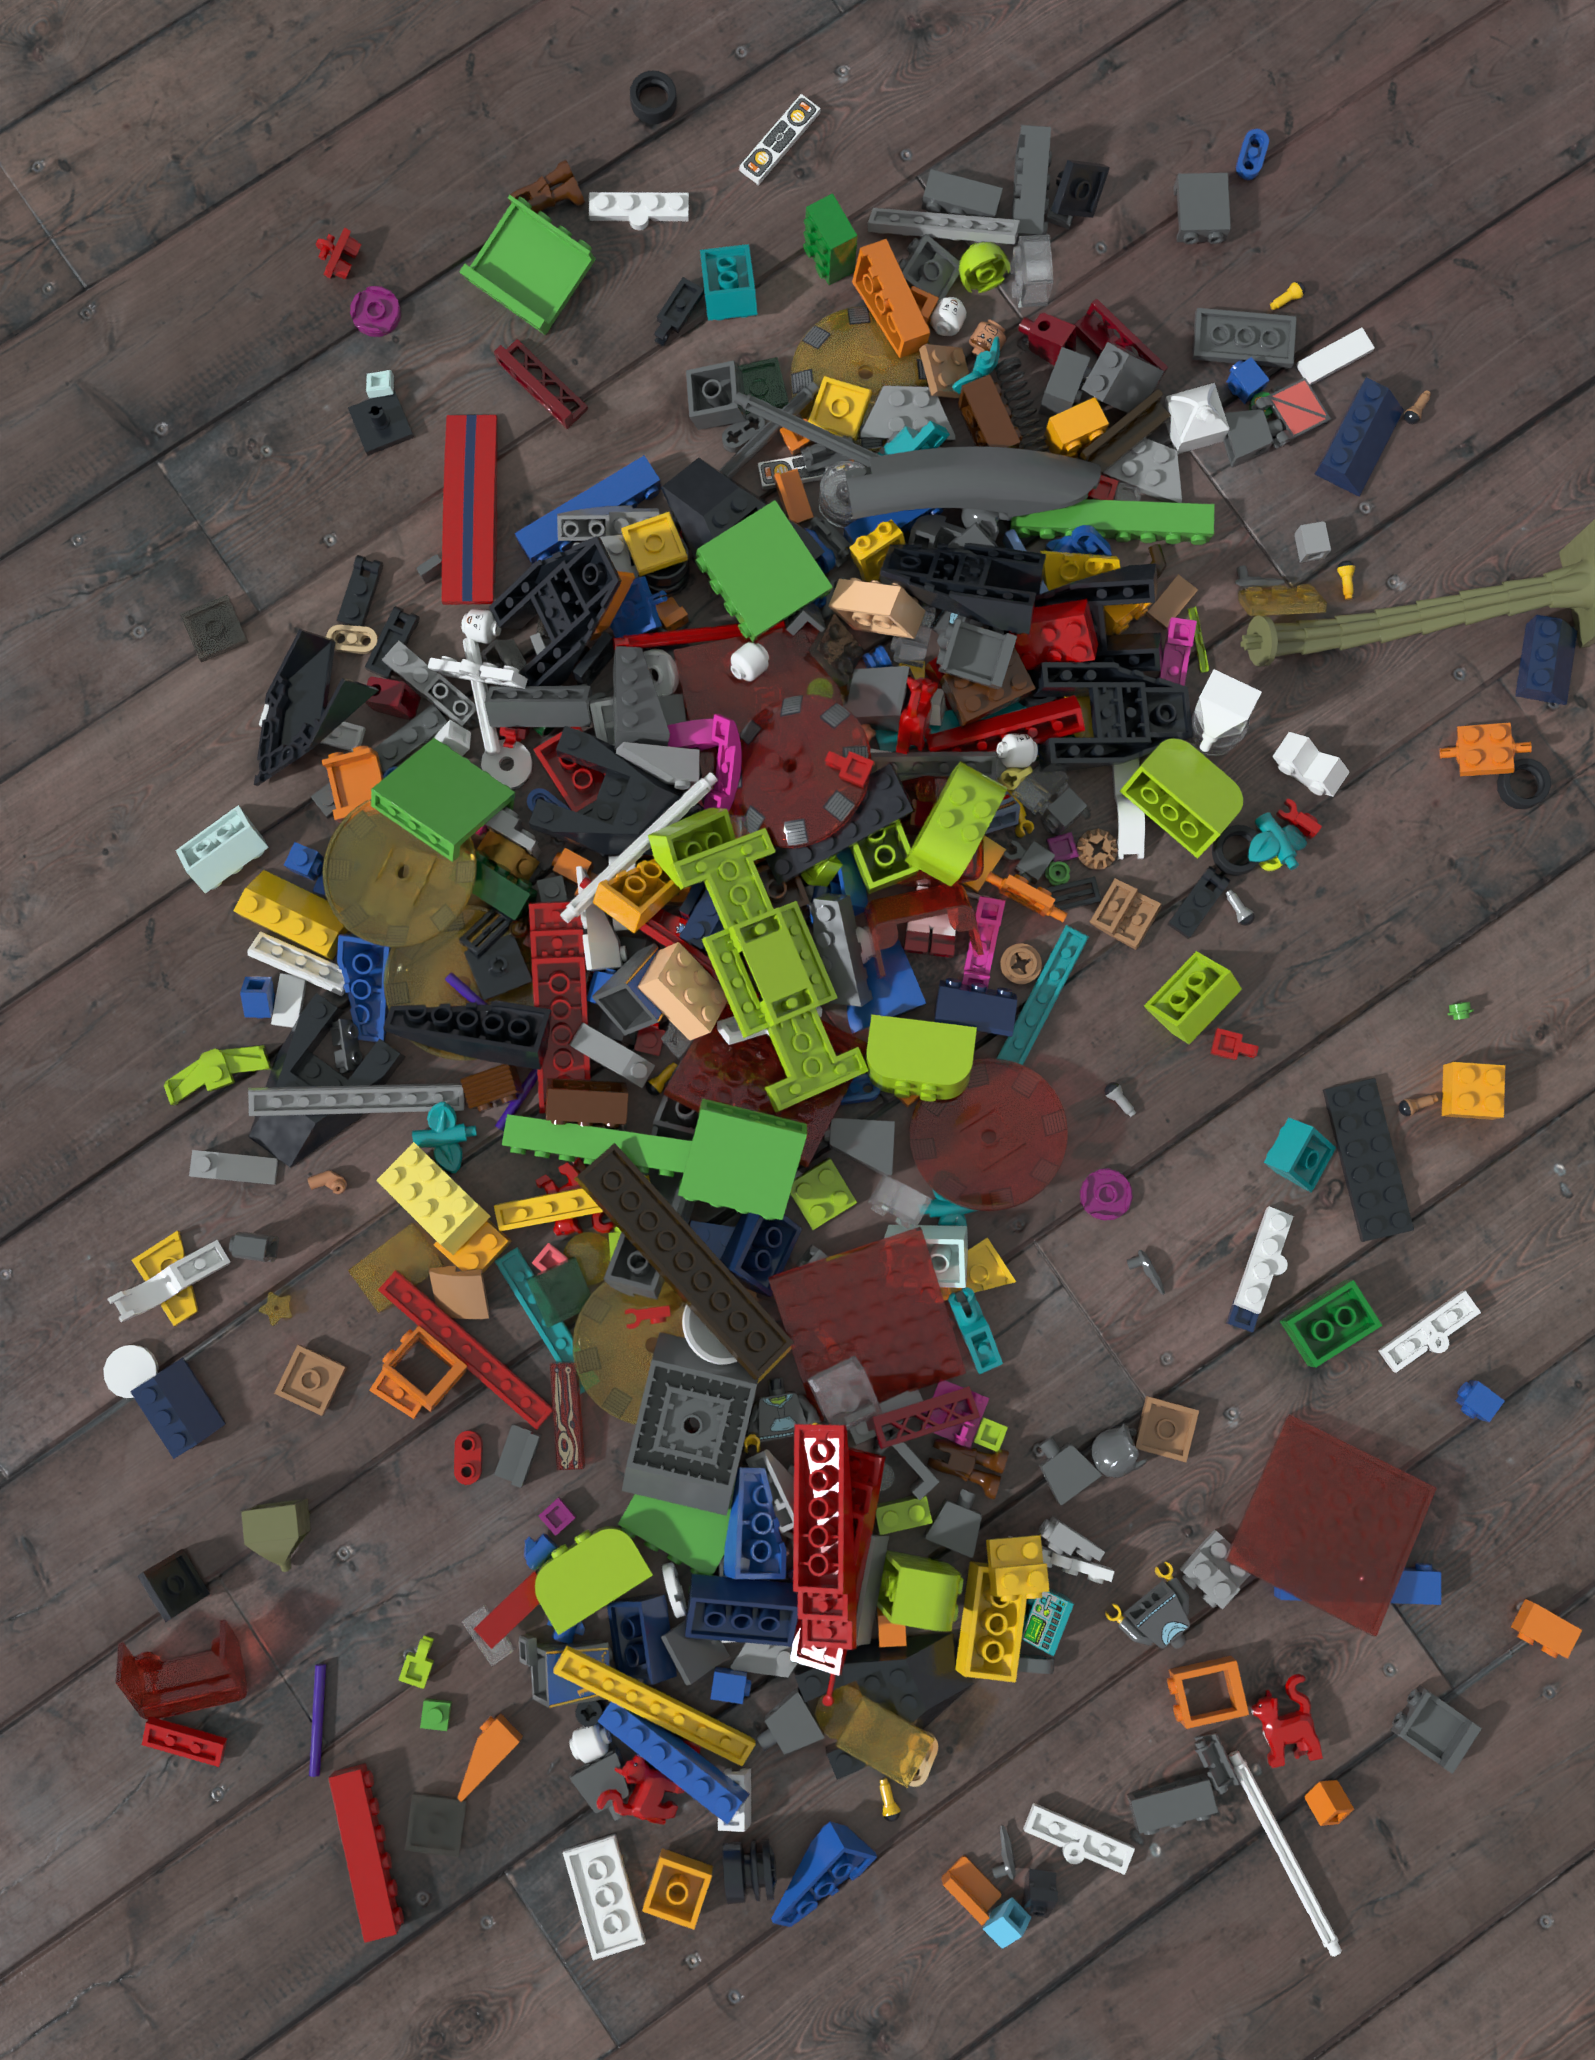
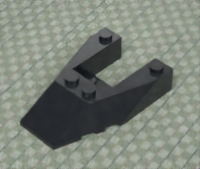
M697 458L661 488L674 518H677L682 530V537L689 545L695 564L698 548L769 504L701 458ZM787 517L815 561H817L825 551L808 531ZM704 572L703 574L711 581L708 574Z
M599 536L576 544L567 551L552 554V557L545 560L536 561L489 606L498 627L520 630L538 614L552 641L520 670L521 675L528 679L527 686H561L568 679L606 614L622 582Z
M965 543L964 548H948V544H938L937 548L922 549V544L890 545L880 575L902 586L907 592L930 606L1001 630L1011 631L1015 634H1029L1033 621L1036 594L1040 593L1043 582L1046 554L973 543Z
M1156 564L1125 566L1077 580L1036 595L1034 608L1083 599L1088 600L1098 647L1095 660L1085 662H1115L1120 667L1131 671L1134 669L1141 672L1161 671L1163 659L1161 632L1107 635L1104 605L1155 603L1158 589Z
M1041 662L1031 671V680L1036 688L1033 691V697H1070L1073 695L1076 697H1090L1094 737L1048 738L1038 746L1040 772L1072 771L1124 764L1152 753L1165 740L1181 739L1185 741L1193 737L1189 692L1186 686L1159 677L1155 679L1135 669L1131 671L1120 667L1115 662Z
M564 726L556 748L557 757L605 774L590 817L537 799L529 825L532 830L603 855H620L685 793L680 789H676L675 785L663 783L617 755L613 745L585 732ZM697 803L680 820L703 811L704 807ZM652 848L646 850L642 855L654 856Z
M316 993L300 1014L277 1054L265 1088L385 1085L406 1056L379 1038L349 1080L342 1074H339L338 1071L314 1055L313 1052L330 1031L332 1023L336 1022L344 1011ZM364 1113L255 1116L248 1137L291 1168L329 1139L337 1136L346 1127L358 1121Z
M952 1632L907 1636L906 1646L879 1647V1640L871 1638L870 1644L858 1645L856 1649L852 1650L847 1649L841 1675H836L833 1690L857 1681L874 1726L826 1746V1755L837 1780L865 1768L910 1742L918 1732L922 1731L974 1684L971 1677H964L955 1670L958 1645ZM807 1665L795 1670V1678L805 1702L827 1693L831 1673Z

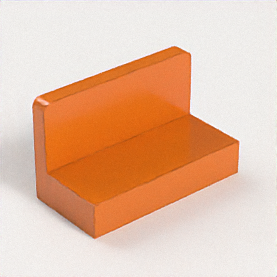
M796 468L782 474L779 472L775 473L773 479L785 515L797 524L813 519L798 469Z
M962 1855L941 1877L943 1886L981 1925L990 1918L988 1910L1000 1899L1002 1894L965 1855Z

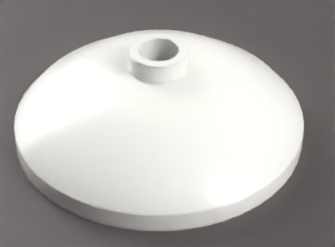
M686 1304L682 1325L685 1338L691 1349L702 1359L714 1364L725 1365L737 1362L733 1355Z

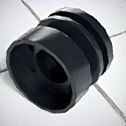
M681 537L680 539L688 560L640 576H645L652 595L663 590L667 595L662 597H672L679 594L687 586L690 578L688 547Z
M762 1839L763 1852L757 1853L756 1840H751L750 1854H744L741 1841L723 1843V1867L727 1904L745 1903L747 1889H753L756 1902L761 1899L760 1888H766L767 1901L774 1900L777 1875L775 1854L772 1851L769 1839Z

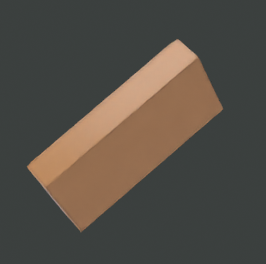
M1178 574L1146 615L1166 630L1169 626L1170 618H1176L1197 593L1198 589Z

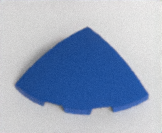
M897 935L880 943L878 951L863 964V967H866L867 985L868 989L871 990L873 999L862 1007L847 1005L849 1027L851 1033L855 1034L870 1028L871 1015L897 1018L902 1014L926 1005L919 984Z

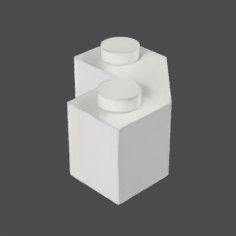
M1291 732L1287 734L1272 756L1278 763L1280 771L1292 776L1317 795L1325 794L1333 797L1349 774V770L1339 757L1319 752L1309 737Z

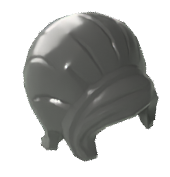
M965 508L962 511V522L965 529L976 521L994 542L998 534H1004L1008 531L1003 520L1009 521L1012 519V517L1008 518L1007 513Z
M1123 1423L1121 1427L1108 1429L1096 1437L1091 1447V1458L1100 1473L1110 1478H1121L1138 1470L1148 1462L1147 1458L1136 1462L1139 1451L1132 1440V1437L1137 1434L1134 1428H1129L1127 1424Z

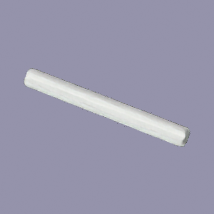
M468 638L463 639L466 660L473 661L482 666L478 642ZM471 680L485 752L493 756L500 753L501 749L496 727L490 726L484 703L488 693L487 683Z

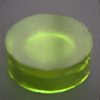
M823 678L813 680L807 688V697L815 705H824L833 696L831 683Z

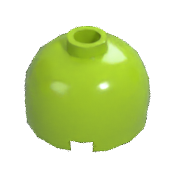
M991 242L971 245L959 262L961 281L965 289L971 293V289H977L979 293H984L995 288L1003 282V275L1006 270L1008 273L1010 272V262L1006 254L998 245Z

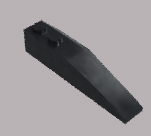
M491 1001L489 1005H477V1002H468L466 1006H451L450 1003L440 1004L438 1007H426L425 1004L391 1006L383 1029L408 1040L454 1054L489 1062L541 1070L548 1048L552 1012L551 1009L503 1001Z

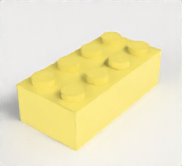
M414 1142L376 1180L452 1255L491 1217Z

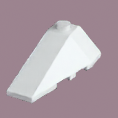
M582 866L576 867L578 893L584 890L579 886L585 877L589 878L585 868ZM592 903L581 913L583 927L587 929L588 933L583 935L587 970L594 972L621 968L624 965L623 962L627 961L626 946H621V941L616 931H614L607 913Z

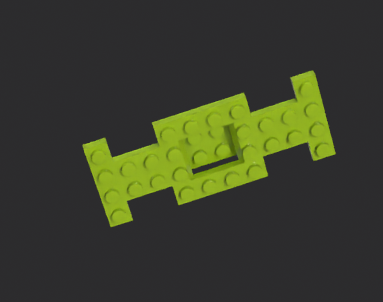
M766 828L674 862L670 866L680 890L704 881L724 930L703 938L702 942L743 1038L767 1029L787 1075L786 1079L765 1087L774 1111L778 1112L864 1074L869 1070L859 1047L838 1056L835 1055L816 1007L838 997L797 901L773 909L754 864V861L776 852ZM742 951L763 998L761 1002H759L739 955Z

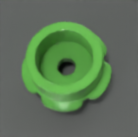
M1053 861L1046 868L1045 876L1052 885L1065 884L1070 879V868L1066 863H1054ZM1056 871H1059V872H1060V875H1059V876H1057V875L1055 874Z
M1470 1002L1449 1005L1450 1012L1447 1014L1449 1016L1453 1015L1454 1020L1470 1018L1469 1013L1473 1012L1474 1009H1471Z

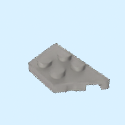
M883 386L863 429L859 433V439H889L894 431L900 432L905 426L920 432L930 421L947 429L950 436L945 441H954L955 434L938 397L931 396L929 387Z
M1147 438L1102 474L1103 476L1118 480V484L1164 502H1182L1177 450Z
M745 1643L730 1665V1668L737 1671L789 1677L798 1662L791 1660L792 1647Z

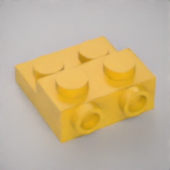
M892 519L888 522H881L873 532L867 536L858 537L856 542L849 547L853 562L859 568L863 582L870 583L872 580L880 582V572L889 546L905 544L903 532Z
M1041 1535L986 1540L992 1596L1000 1597V1601L1017 1600L1016 1595L1026 1594V1599H1036L1043 1597L1042 1592H1049L1047 1564L1043 1563Z

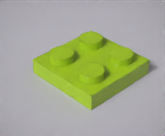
M830 1157L795 1178L790 1192L812 1230L857 1203Z

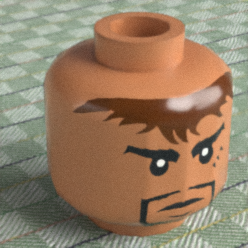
M992 320L980 322L969 339L970 345L974 348L972 353L978 356L983 351H990L993 339L996 336L1000 339L1001 350L1006 342L1005 329Z

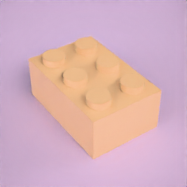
M851 578L850 580L839 579L828 606L854 630L915 639L926 612L918 604V600L910 596L898 584L884 585L875 580L869 583L857 578Z
M679 942L656 953L637 986L689 1040L711 1033L728 1001L722 986Z

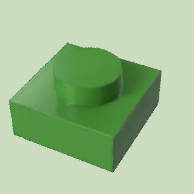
M425 1698L420 1728L447 1731L449 1729L452 1701Z

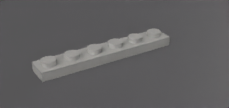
M873 208L868 221V232H877L879 234L889 233L903 236H924L927 234L931 238L993 242L1003 245L1015 244L1020 230V220Z

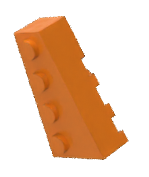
M887 239L860 247L852 280L853 285L898 357L902 358L919 352V348L928 342L930 329L920 312Z

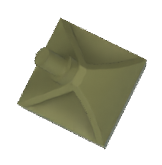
M308 1498L254 1505L241 1511L244 1545L265 1559L279 1565L283 1572L289 1571L292 1567L290 1563L291 1555L311 1531Z

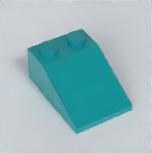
M749 244L700 250L708 321H720L736 317L746 318L758 315Z

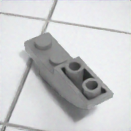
M632 505L586 508L557 514L558 541H586L595 536L622 535V527L658 516L659 509H633Z
M400 641L382 659L386 665L402 677V680L461 727L477 710L476 704L441 674L429 669L424 661Z

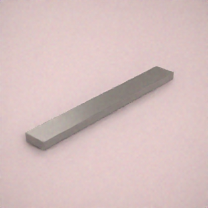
M462 1083L248 1088L249 1116L430 1111L439 1102L448 1103L455 1111L464 1110Z

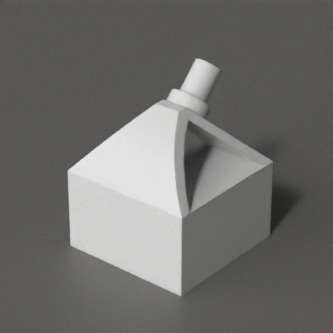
M1215 383L1166 396L1162 406L1171 417L1165 423L1173 448L1177 450V454L1224 441L1230 429Z
M1214 669L1199 697L1194 711L1204 731L1202 734L1203 740L1199 748L1204 752H1208L1213 742H1216L1218 738L1241 734L1262 692Z

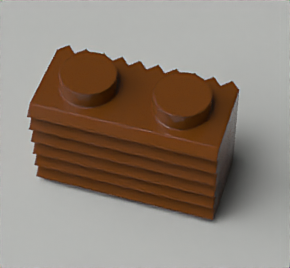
M502 1064L460 1079L469 1109H478L479 1112L493 1109V1103L502 1101V1104L518 1100L517 1095L524 1093L516 1066Z

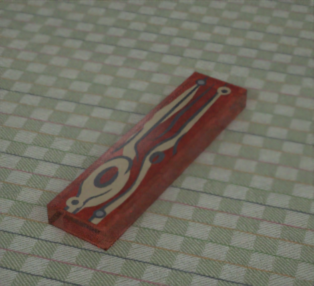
M553 1362L550 1364L557 1470L584 1469L585 1458L577 1362Z

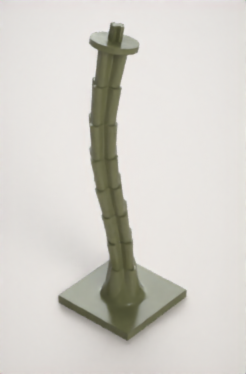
M1595 519L1559 552L1562 568L1544 573L1542 577L1504 581L1502 585L1459 591L1457 595L1418 600L1416 604L1374 609V612L1334 616V619L1297 620L1296 623H1273L1270 617L1258 615L1250 621L1247 635H1242L1241 647H1244V650H1248L1249 657L1254 665L1265 667L1269 666L1275 657L1295 653L1306 655L1336 648L1345 650L1378 641L1382 644L1419 633L1426 635L1463 623L1467 626L1505 614L1513 616L1549 606V608H1571L1575 630L1578 631L1579 648L1590 647L1595 643Z

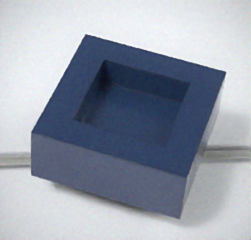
M1232 1303L1226 1324L1254 1332L1259 1314Z

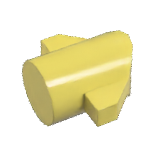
M1031 766L1027 768H1007L997 780L1000 784L1006 786L1008 790H1014L1033 771Z

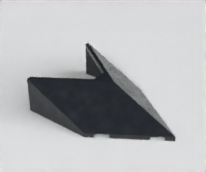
M299 629L266 693L265 704L269 705L267 719L262 720L257 760L260 761V771L258 775H255V786H259L316 747L379 691L375 687L342 678L327 705L336 643L333 639Z

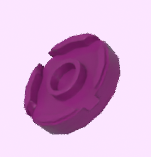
M370 286L366 288L367 290L358 292L352 300L350 308L354 325L361 333L371 337H381L391 333L401 320V308L395 295L390 290L381 286Z
M1099 1169L1089 1174L1082 1182L1080 1189V1201L1085 1211L1093 1218L1102 1221L1115 1220L1122 1216L1130 1208L1133 1199L1130 1183L1123 1174L1113 1169Z

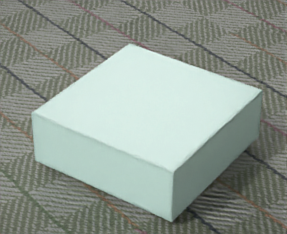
M392 370L367 374L366 392L369 398L393 394L394 375Z

